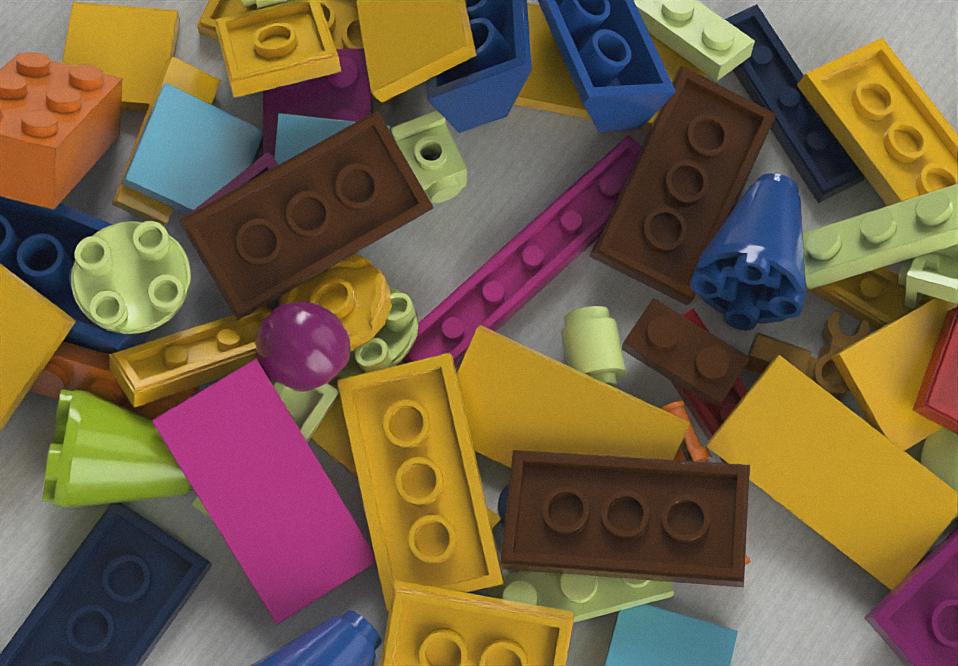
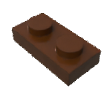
M655 298L651 300L622 345L623 351L717 410L750 360V357Z

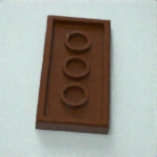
M681 65L671 81L676 93L657 111L592 249L590 257L685 305H689L696 295L690 288L695 265L703 251L734 210L777 114Z
M377 110L180 219L179 223L238 321L431 211L434 207Z
M513 450L500 564L503 569L744 588L750 465Z

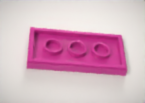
M257 359L252 360L152 420L276 625L376 563L374 552Z

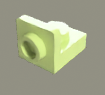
M958 244L903 261L898 284L906 286L904 307L909 309L916 308L923 294L958 304Z

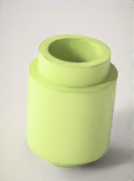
M603 306L583 307L569 312L564 316L566 327L561 330L567 366L616 388L618 386L617 380L627 374L616 320L610 318L608 308Z

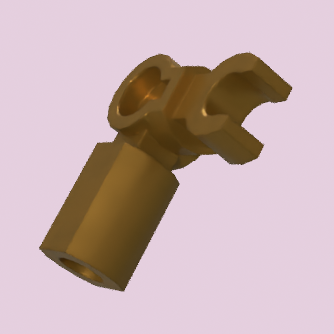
M834 310L824 323L822 332L823 339L827 345L820 347L817 358L811 356L812 352L810 350L757 332L747 355L750 357V360L744 369L761 375L778 354L840 401L850 390L831 357L868 336L870 331L869 321L862 320L857 326L854 335L847 336L838 327L841 312Z

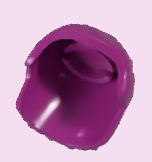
M300 301L282 304L275 308L269 316L263 319L255 342L256 358L267 377L297 392L311 391L328 383L346 367L350 357V339L341 320L330 310L311 302Z

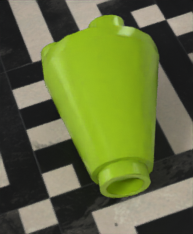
M61 389L55 419L53 443L50 444L46 464L42 502L53 503L54 507L71 508L186 496L188 490L194 491L153 424V419L87 391Z

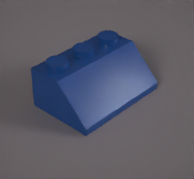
M465 0L477 56L426 81L427 100L459 133L507 117L532 70L527 0Z
M538 0L582 103L598 132L641 129L676 93L634 0Z

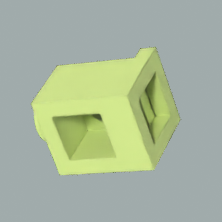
M437 110L390 128L393 138L430 201L433 203L445 202L455 197L461 191V188L467 186V167L445 123V117ZM439 154L441 155V156H440L438 159H436V160H433V161L426 160V159H429V158L434 157V156H436V155H439Z

